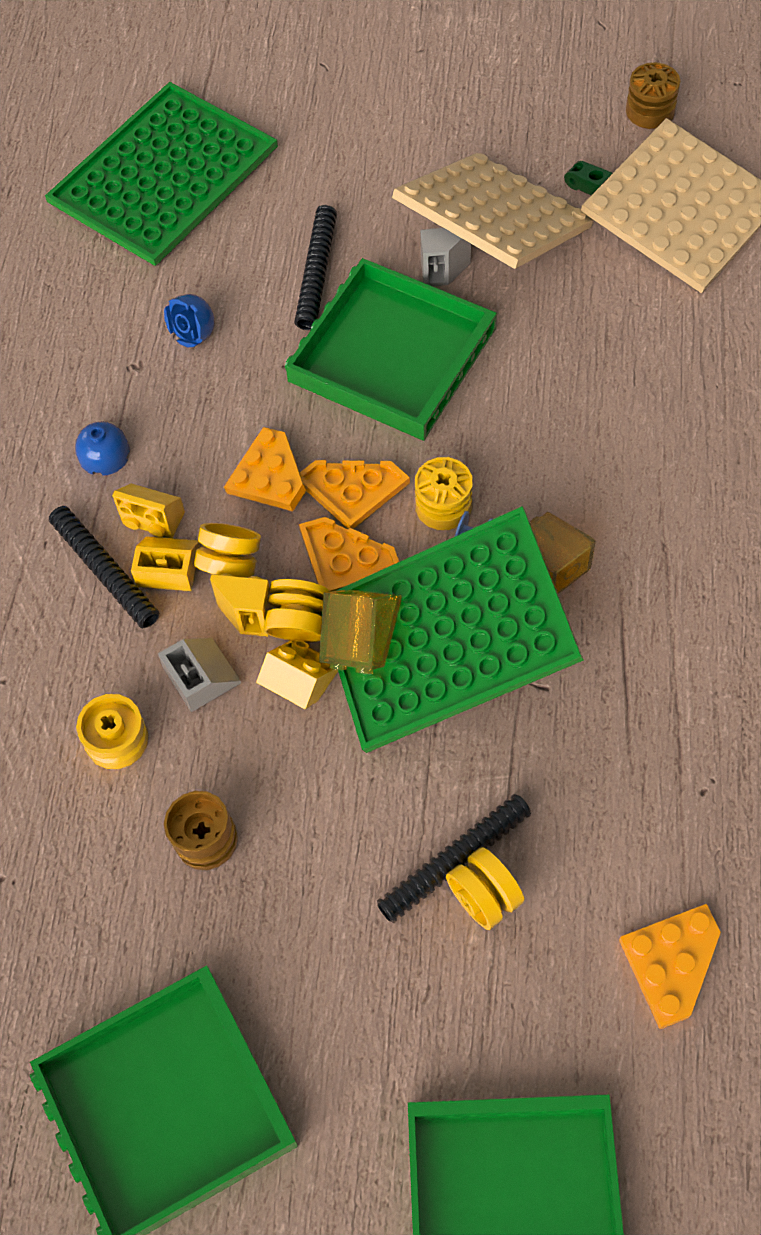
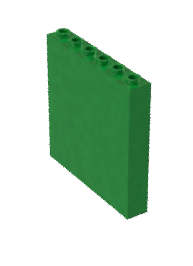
M362 258L357 266L352 267L345 283L340 284L333 300L326 304L321 317L313 322L309 334L301 339L294 355L288 357L285 363L288 382L425 441L496 330L497 313Z
M207 965L30 1061L34 1071L29 1074L30 1079L37 1092L42 1090L46 1102L42 1104L45 1114L50 1122L55 1120L60 1131L55 1134L57 1142L63 1152H69L73 1161L68 1165L76 1183L82 1182L86 1194L82 1196L84 1205L90 1215L96 1214L100 1226L96 1228L97 1235H147L298 1147Z
M610 1094L408 1102L413 1235H624Z

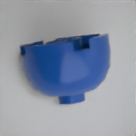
M184 294L169 301V305L164 309V320L170 334L175 332L176 336L180 338L176 340L179 344L185 347H195L211 335L215 325L214 314L209 304L202 297L194 294Z
M101 421L91 423L81 430L76 439L75 451L78 461L85 471L93 474V472L101 473L103 476L115 473L125 466L128 461L127 456L130 453V447L121 429L114 424Z

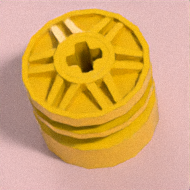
M437 457L427 461L419 468L415 476V505L419 519L426 526L436 530H451L458 527L465 511H468L470 515L472 511V475L468 467L461 461L450 457Z
M278 579L272 581L269 587L272 595L268 597V603L279 609H272L266 612L263 631L270 636L284 640L321 641L324 638L326 620L315 613L327 610L328 604L325 601L329 598L330 591L328 588L320 584L297 579Z

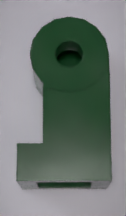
M577 161L564 175V180L571 189L580 190L592 195L613 173L587 162Z

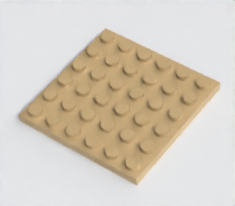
M666 118L582 205L581 212L700 293H703L761 228V180Z
M481 153L473 154L394 188L392 196L393 199L514 269L591 228L594 221L581 212L580 208L567 204L565 199L549 194L545 188L531 184L524 176L513 174L504 165L495 164L488 160L486 155Z

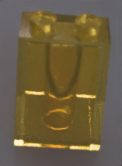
M548 511L541 517L536 516L530 521L559 594L591 570L596 541L591 536Z
M351 589L324 592L319 662L330 664L329 668L335 670H346L347 666L355 667L357 673L372 674L373 669L384 667L401 603V595Z

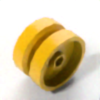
M223 523L201 524L198 542L203 547L196 549L194 566L216 575L227 573L235 577H251L255 575L257 563L256 558L251 554L259 551L261 535L253 530Z
M105 694L96 697L83 707L78 716L76 730L79 740L88 756L95 764L101 767L121 769L130 766L143 755L147 748L149 734L139 708L131 699L125 696Z
M484 847L477 849L468 857V867L457 865L446 874V880L455 897L470 916L486 930H491L502 921V910L513 912L524 903L523 893L516 880L501 861Z

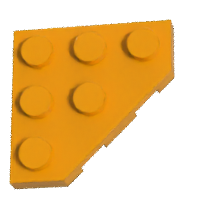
M262 428L225 484L224 489L227 494L294 511L306 489L285 432Z
M315 460L300 472L306 491L347 529L349 527L352 529L357 527L410 484V477L392 461H380V464H364V461L342 460V463H327L326 460Z
M327 517L299 524L317 584L328 588L330 593L399 562L393 546L375 542L369 539L368 535L350 527L349 529L335 524L334 520Z
M707 904L623 935L619 939L659 1029L688 1019L692 1014L721 933Z

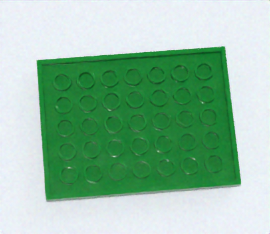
M168 82L51 189L45 197L49 204L156 266L278 147L277 139L172 82Z
M523 506L330 593L328 600L325 601L328 604V608L325 612H321V616L326 620L325 630L360 745L366 753L584 661Z

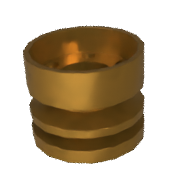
M653 62L640 65L632 72L628 89L626 114L633 124L642 128L656 129L666 118L670 121L673 120L681 82L679 74L674 68L663 63Z
M192 791L181 795L173 801L166 812L164 820L166 836L186 865L198 870H210L221 866L230 859L237 846L238 834L226 806L218 796L208 791Z

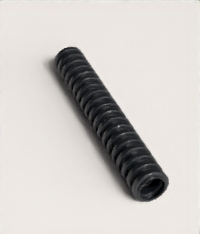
M329 205L318 206L315 212L294 320L295 325L302 330H311L313 322L318 319L337 218V211Z
M65 505L54 509L48 519L54 529L72 547L84 564L92 570L103 586L112 593V596L117 599V602L122 605L123 609L127 611L134 622H137L140 628H148L153 625L160 615L159 610L144 596L139 587L129 579V576L109 556V553L90 534L89 530L71 512L69 507Z
M513 794L511 800L504 801V806H497L496 812L491 811L489 817L482 818V823L477 822L474 824V829L469 828L467 835H460V840H454L452 846L447 845L445 852H438L437 858L432 857L429 864L424 863L422 870H415L414 876L409 875L407 877L408 881H401L399 888L395 886L392 888L393 892L391 894L387 892L384 899L379 898L377 906L389 922L395 923L397 916H404V911H410L413 904L418 905L420 898H427L428 892L433 893L435 891L434 887H441L442 881H447L446 874L457 865L465 866V863H468V857L481 847L487 849L488 845L493 846L494 840L499 841L502 839V834L507 835L509 828H516V823L524 821L523 817H530L531 810L526 801L521 796Z

